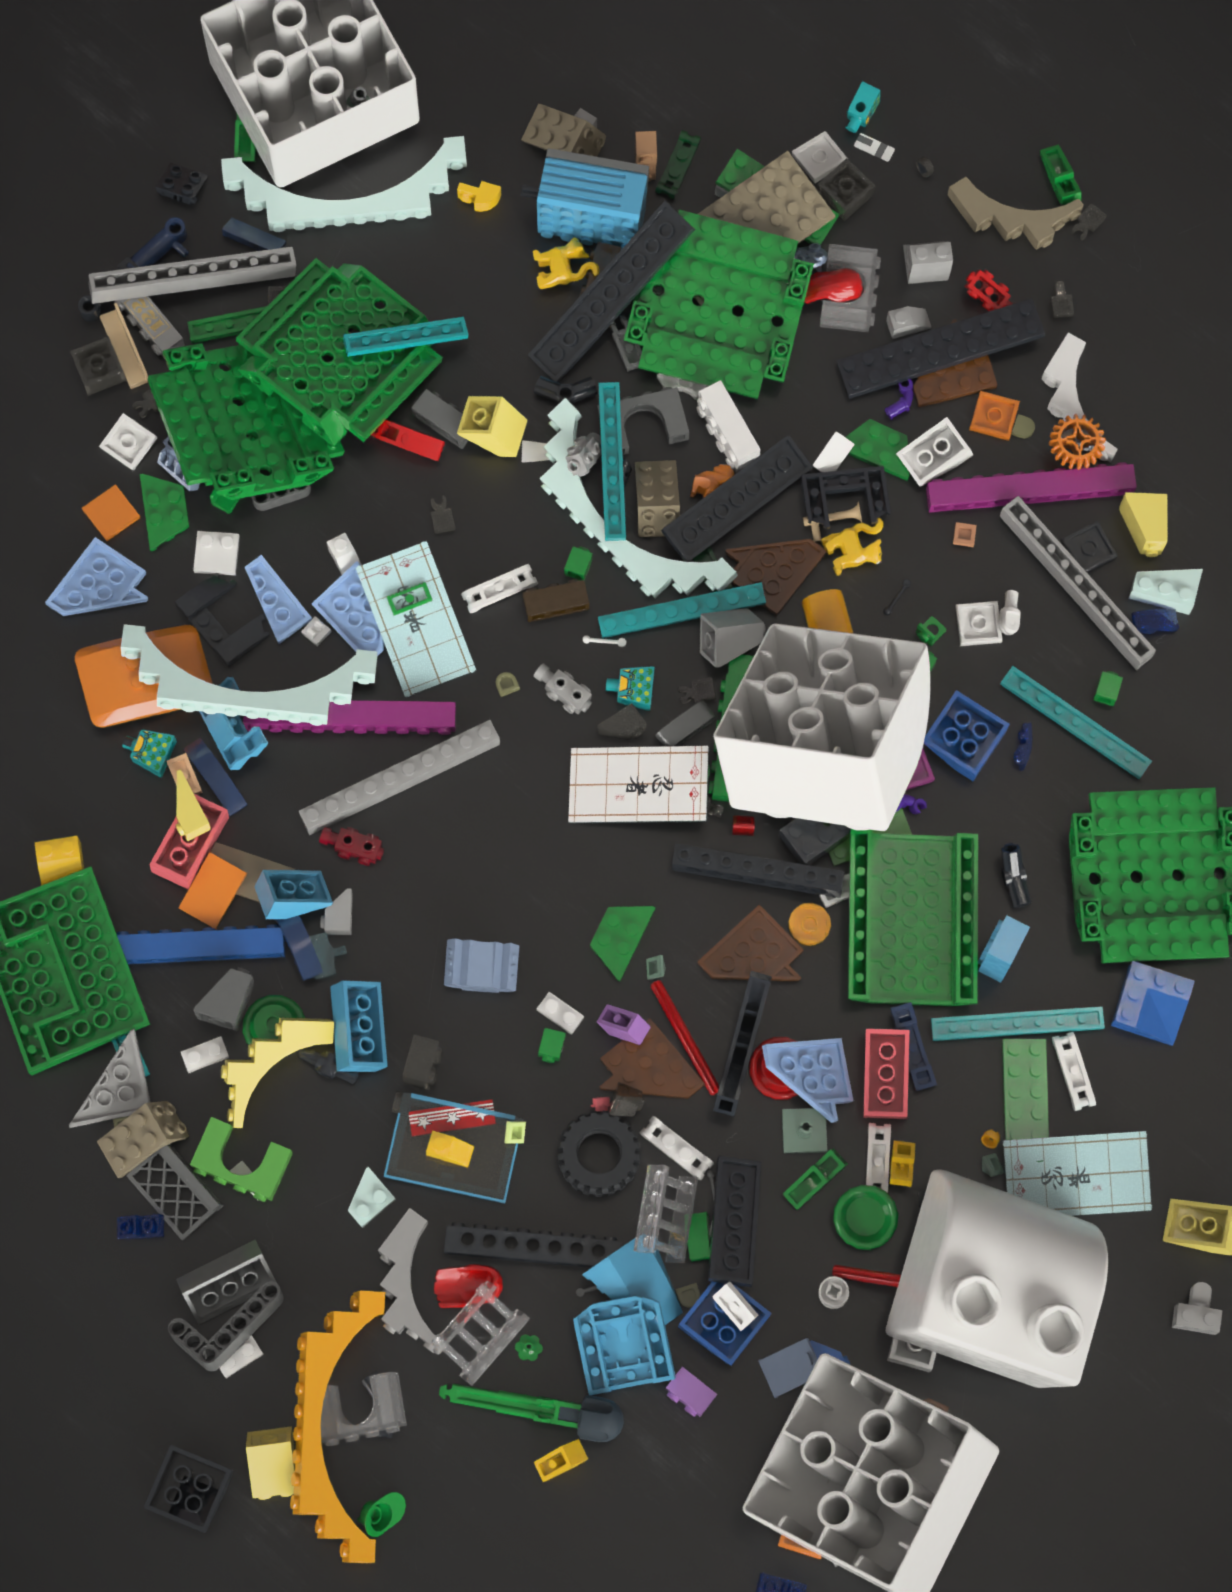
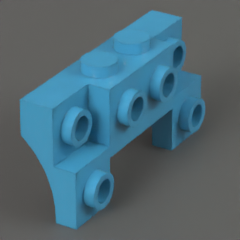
M227 677L219 685L220 687L240 691L233 677ZM199 711L230 770H240L250 757H257L268 744L260 727H253L247 732L239 715L232 717L223 713L207 714L204 711Z

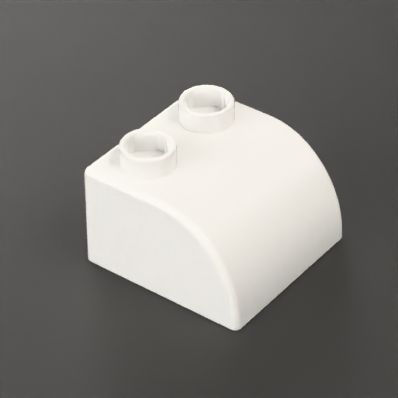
M772 624L766 632L714 733V740L730 805L735 809L766 813L775 818H800L845 825L854 830H887L916 769L926 735L930 704V664L927 645L915 641Z
M934 1170L929 1178L886 1325V1333L890 1337L1036 1388L1076 1386L1081 1380L1107 1282L1108 1251L1103 1233L1096 1225L945 1170Z
M824 1353L819 1356L743 1505V1511L746 1515L888 1592H930L999 1454V1448L968 1422Z

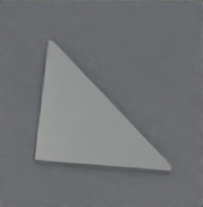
M131 1029L70 1122V1128L129 1116L145 1103H151L135 1029Z

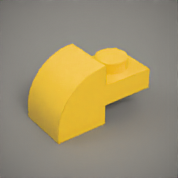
M481 181L479 188L459 183L457 189L458 198L466 203L473 202L475 211H488L499 202L501 186Z
M894 1140L889 1172L890 1184L912 1186L915 1143Z

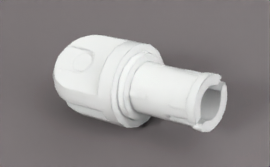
M1014 590L1005 592V605L1000 610L999 629L1005 635L1014 634L1020 626L1021 612L1017 608L1019 593Z

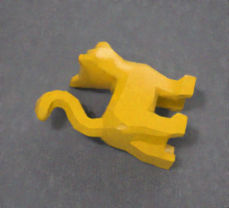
M572 238L565 246L554 247L544 253H540L538 250L533 251L534 260L538 261L539 267L550 266L551 270L547 274L544 272L539 273L537 283L540 289L551 288L558 284L566 285L572 281L583 279L589 269L593 271L594 276H597L600 271L597 263L587 262L581 266L578 273L572 272L570 259L589 258V254L585 253L583 245L578 238Z
M880 517L877 518L878 522L873 527L865 523H858L851 528L844 529L841 533H834L821 539V543L824 549L827 550L828 555L833 554L835 549L841 548L843 555L833 561V569L836 576H840L843 569L858 567L865 562H873L875 564L881 562V539L862 548L858 538L860 531L868 534L879 533L883 528V521Z

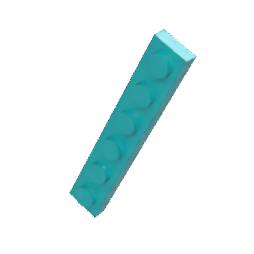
M464 317L344 334L343 341L348 357L468 339L469 334Z

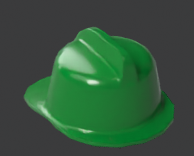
M390 1492L379 1500H370L362 1507L357 1521L365 1527L369 1536L379 1537L401 1520L406 1508L405 1499L398 1492Z

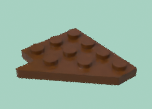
M953 319L951 324L957 322L956 319ZM986 355L918 377L913 386V393L919 408L980 393V390L996 389L998 385L989 356Z
M804 539L727 549L725 554L738 563L734 568L738 576L731 583L736 587L762 582L766 604L762 606L777 616L827 551L813 540Z
M759 904L709 950L697 964L712 979L749 980L751 971L772 976L771 981H799L801 977L792 969L790 964L804 950Z
M650 1018L646 1023L651 1028L641 1045L622 1040L600 1058L601 1062L613 1075L599 1086L604 1091L689 1099L705 1086L701 1078Z

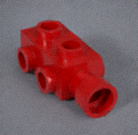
M972 271L966 278L967 283L964 287L968 289L967 293L975 300L979 298L983 302L982 306L990 312L1013 304L1008 300L1011 297L1008 293L1009 288L1001 282L999 284L995 283L992 280L994 276L989 271ZM977 281L981 282V288L979 289L975 287ZM992 294H995L997 296V300L995 302L991 300Z

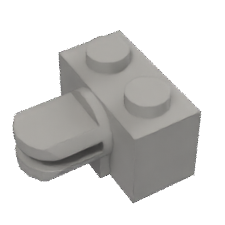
M1198 1282L1190 1288L1188 1304L1178 1303L1174 1306L1172 1328L1212 1335L1220 1332L1222 1310L1210 1308L1212 1289L1207 1283Z

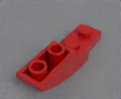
M388 419L371 434V436L436 461L439 460L445 441Z

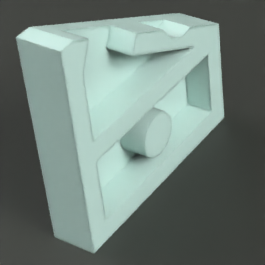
M368 1167L362 1176L348 1212L363 1228L396 1199Z

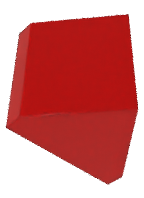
M734 815L732 835L754 836V817Z

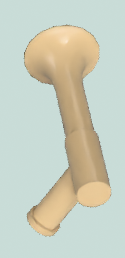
M859 502L850 510L828 514L829 521L854 518L862 523ZM803 517L804 526H811L813 541L820 543L822 540L819 523L812 521L809 524L807 517Z

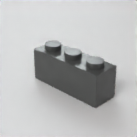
M426 389L411 407L412 415L463 449L469 441L457 434L463 414L459 412V409L454 404H447L443 401L437 392H430Z

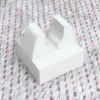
M315 616L301 633L318 647L331 633V629Z

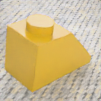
M432 1131L426 1155L468 1168L474 1146L453 1136Z
M577 1439L536 1460L534 1464L542 1481L545 1482L588 1460V1457L580 1440Z

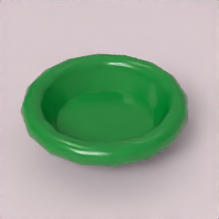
M267 995L257 999L247 1009L243 1018L242 1032L248 1045L252 1044V1039H278V1036H275V1025L279 1023V1018H305L302 1008L294 1000L283 995Z
M860 1185L850 1188L839 1198L834 1208L833 1221L838 1235L845 1243L856 1249L871 1250L883 1246L892 1238L898 1227L899 1213L895 1201L886 1191L872 1185Z

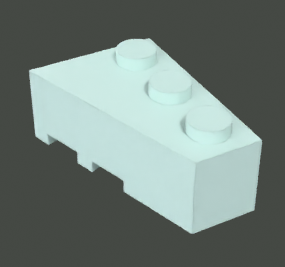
M1203 569L1137 572L1133 579L1128 599L1189 615L1194 606Z

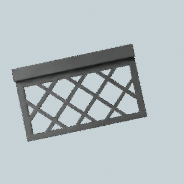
M168 1144L149 1156L126 1176L179 1238L184 1241L224 1205L203 1180L193 1172L194 1170L171 1144ZM159 1153L164 1159L163 1168H152L153 1158ZM140 1170H148L147 1183H139L134 1175ZM152 1170L163 1171L162 1184L151 1183ZM167 1171H174L178 1175L177 1185L166 1184ZM151 1186H162L161 1199H153L150 1196ZM166 1187H177L176 1200H165ZM181 1187L189 1188L192 1191L191 1201L180 1200ZM165 1202L176 1203L175 1216L167 1215L164 1212ZM180 1203H191L190 1216H179ZM195 1204H203L208 1212L202 1217H194ZM179 1218L190 1219V1228L184 1234L178 1228Z

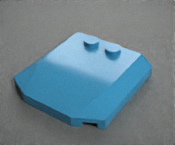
M633 1295L597 1302L573 1319L589 1395L652 1382L658 1383L674 1380L676 1378L660 1301Z

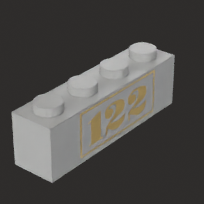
M148 296L114 301V303H117L120 311L124 310L128 314L126 317L131 325L138 326L142 338L145 341L149 340L153 344L151 348L157 356L162 355L164 358L163 350L185 346L183 337Z

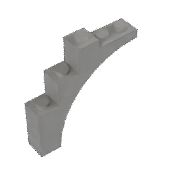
M409 1208L378 1249L382 1261L389 1266L391 1263L395 1264L380 1283V1287L383 1289L381 1292H385L386 1297L391 1300L393 1297L396 1298L381 1320L385 1323L383 1327L390 1333L394 1334L396 1331L398 1334H401L404 1328H407L406 1333L415 1340L418 1337L425 1342L423 1346L429 1351L441 1353L446 1346L431 1332L421 1318L411 1289L413 1254L428 1222Z

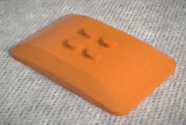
M182 625L146 632L152 643L176 666L192 676L212 684L200 637L194 626ZM122 638L88 646L76 652L75 663L90 719L95 726L107 727L181 710L176 708L166 710L157 707L159 683L149 685L139 681L141 658L132 660L121 656Z

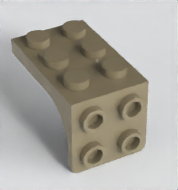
M538 104L521 140L546 151L550 148L597 157L605 143L606 135L584 119Z
M676 460L635 462L638 535L640 537L664 536L661 530L680 516Z
M168 1101L145 1103L100 1138L97 1143L117 1178H122L157 1150L172 1142L185 1140L189 1135L185 1124L177 1116L175 1107Z

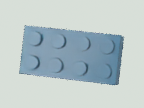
M1007 915L1004 921L999 919L978 960V964L981 965L978 971L1001 983L1030 927Z
M341 981L330 986L337 1071L376 1072L388 1067L381 982Z

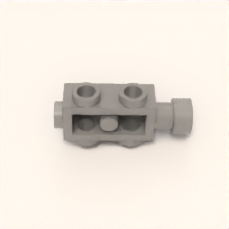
M590 433L587 437H578L574 440L575 445L567 449L568 455L565 458L568 463V470L572 472L573 476L578 475L580 477L588 474L590 468L597 463V459L601 455V437L597 433Z
M544 663L535 672L533 677L540 682L546 683L545 690L548 691L546 695L553 701H557V699L564 704L563 708L570 714L574 712L579 714L581 711L585 713L591 706L592 694L590 689L584 684H577L573 676L568 672H562L558 669L554 674ZM557 681L563 682L564 685L558 686ZM577 693L581 697L579 699H575L573 695Z

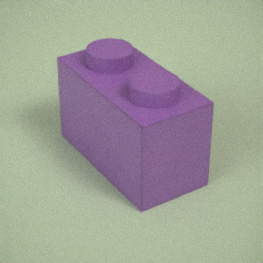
M608 1004L597 1020V1023L609 1035L641 1045L651 1028L638 1014Z
M682 1367L675 1375L676 1378L671 1380L665 1390L668 1391L667 1396L675 1403L678 1401L682 1402L686 1406L684 1410L693 1417L696 1414L701 1417L717 1394Z

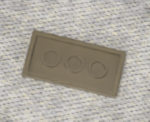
M217 842L214 843L211 853L247 872L236 895L259 903L260 901L254 886L262 870H295L294 868Z

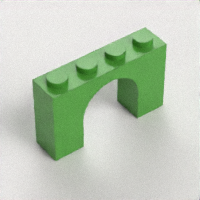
M211 1117L190 1163V1166L194 1169L193 1172L202 1177L208 1174L214 1177L213 1181L221 1185H226V1182L234 1185V1190L243 1194L246 1191L254 1194L253 1197L262 1202H265L266 1199L272 1201L291 1159L292 1151L271 1142L258 1169L246 1175L234 1174L227 1170L223 1163V1151L233 1127L228 1123Z

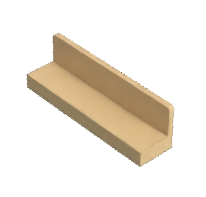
M114 303L115 310L100 315V319L130 389L148 383V374L117 303Z

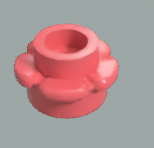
M610 1097L592 1098L593 1104L591 1107H595V1111H608V1107L612 1106Z

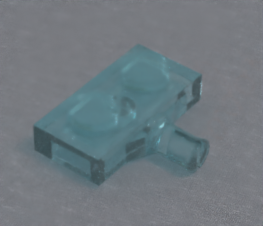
M326 932L309 936L323 970V973L315 976V979L337 975L334 966L335 957L347 954L345 945L332 948Z

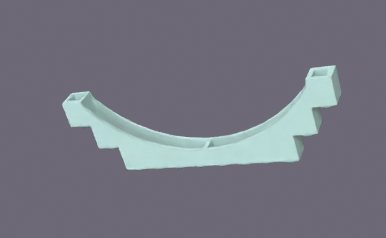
M464 136L444 138V144L436 155L412 177L397 186L362 198L322 200L295 195L266 182L242 162V157L221 159L225 190L238 191L244 188L247 210L261 211L267 209L269 231L282 232L285 229L303 230L306 227L323 228L326 225L343 226L346 223L364 224L367 221L384 222L388 219L405 220L409 217L425 218L431 215L429 193L442 194L445 191H449L447 169L459 170L467 167Z
M566 398L548 414L551 420L549 424L558 433L544 446L547 451L545 456L552 463H556L540 478L543 483L541 487L548 495L553 493L557 497L555 502L563 510L567 507L571 511L569 516L577 524L581 522L585 526L583 530L591 539L595 536L600 541L597 545L605 553L609 551L614 556L611 559L619 567L623 565L628 570L626 575L633 582L638 580L642 584L640 589L648 597L652 595L656 599L673 581L675 583L672 586L680 594L684 592L688 596L705 578L707 580L704 583L712 591L715 589L722 591L738 576L736 571L722 557L718 561L683 562L651 554L636 547L627 540L605 541L604 520L592 505L583 486L581 476H573L572 472L568 470V463L565 458L568 455L567 449L575 445L574 440L577 435L578 421L582 416Z
M124 624L121 656L132 660L141 658L139 681L149 685L159 683L157 707L166 710L176 708L186 712L204 711L207 714L223 713L232 717L242 715L251 719L261 717L268 718L271 721L289 720L292 723L307 722L316 726L327 725L330 702L338 705L351 704L353 681L360 684L375 683L378 652L357 649L354 657L331 674L299 687L269 692H248L224 688L192 676L176 666L152 643L146 634L144 626Z

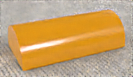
M830 589L820 591L802 600L808 628L853 633L841 590Z

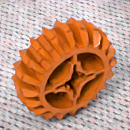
M1074 414L1073 419L1068 415L1065 421L1060 419L1058 425H1054V432L1050 434L1052 440H1050L1049 446L1053 447L1051 453H1057L1055 459H1062V466L1067 462L1069 463V469L1076 465V468L1079 470L1082 464L1085 468H1088L1090 463H1096V458H1101V452L1105 449L1103 444L1106 439L1101 437L1104 431L1098 430L1099 423L1092 424L1093 418L1087 421L1085 420V415L1081 419L1078 418L1077 414ZM1073 429L1072 435L1061 438L1065 431ZM1082 430L1086 431L1089 435H1085ZM1075 437L1077 438V440H1079V442L1081 441L1079 448L1078 444H1076V441L1074 442ZM1094 445L1089 453L1082 455L1083 448ZM1066 448L1072 450L1073 454L1069 453Z

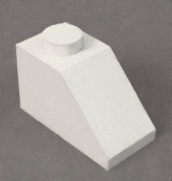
M346 533L327 541L328 550L342 575L356 561L360 563Z

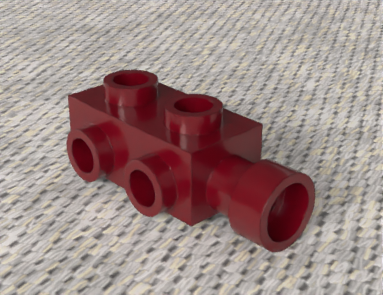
M327 827L323 828L319 843L334 845L335 852H338L337 855L339 857L350 859L351 856L357 858L358 863L370 866V863L375 864L377 859L381 860L384 848L381 847L382 841L379 840L378 836L373 834L363 835L357 829L351 827L341 828L339 833L332 832L333 829ZM345 838L352 839V842L349 843V844H346V843L344 842V839H345ZM366 844L371 845L372 849L366 850L364 846Z

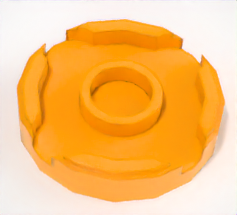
M804 903L791 913L788 922L789 932L800 944L806 946L817 945L823 942L829 934L831 928L830 916L822 906L814 903Z

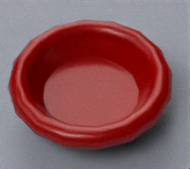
M772 1037L763 1041L753 1051L749 1061V1075L754 1086L763 1095L773 1099H790L798 1095L766 1068L762 1046L765 1044L798 1042L788 1037Z

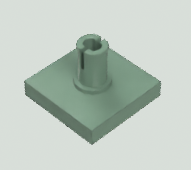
M814 1108L782 1109L783 1153L827 1152L826 1118Z

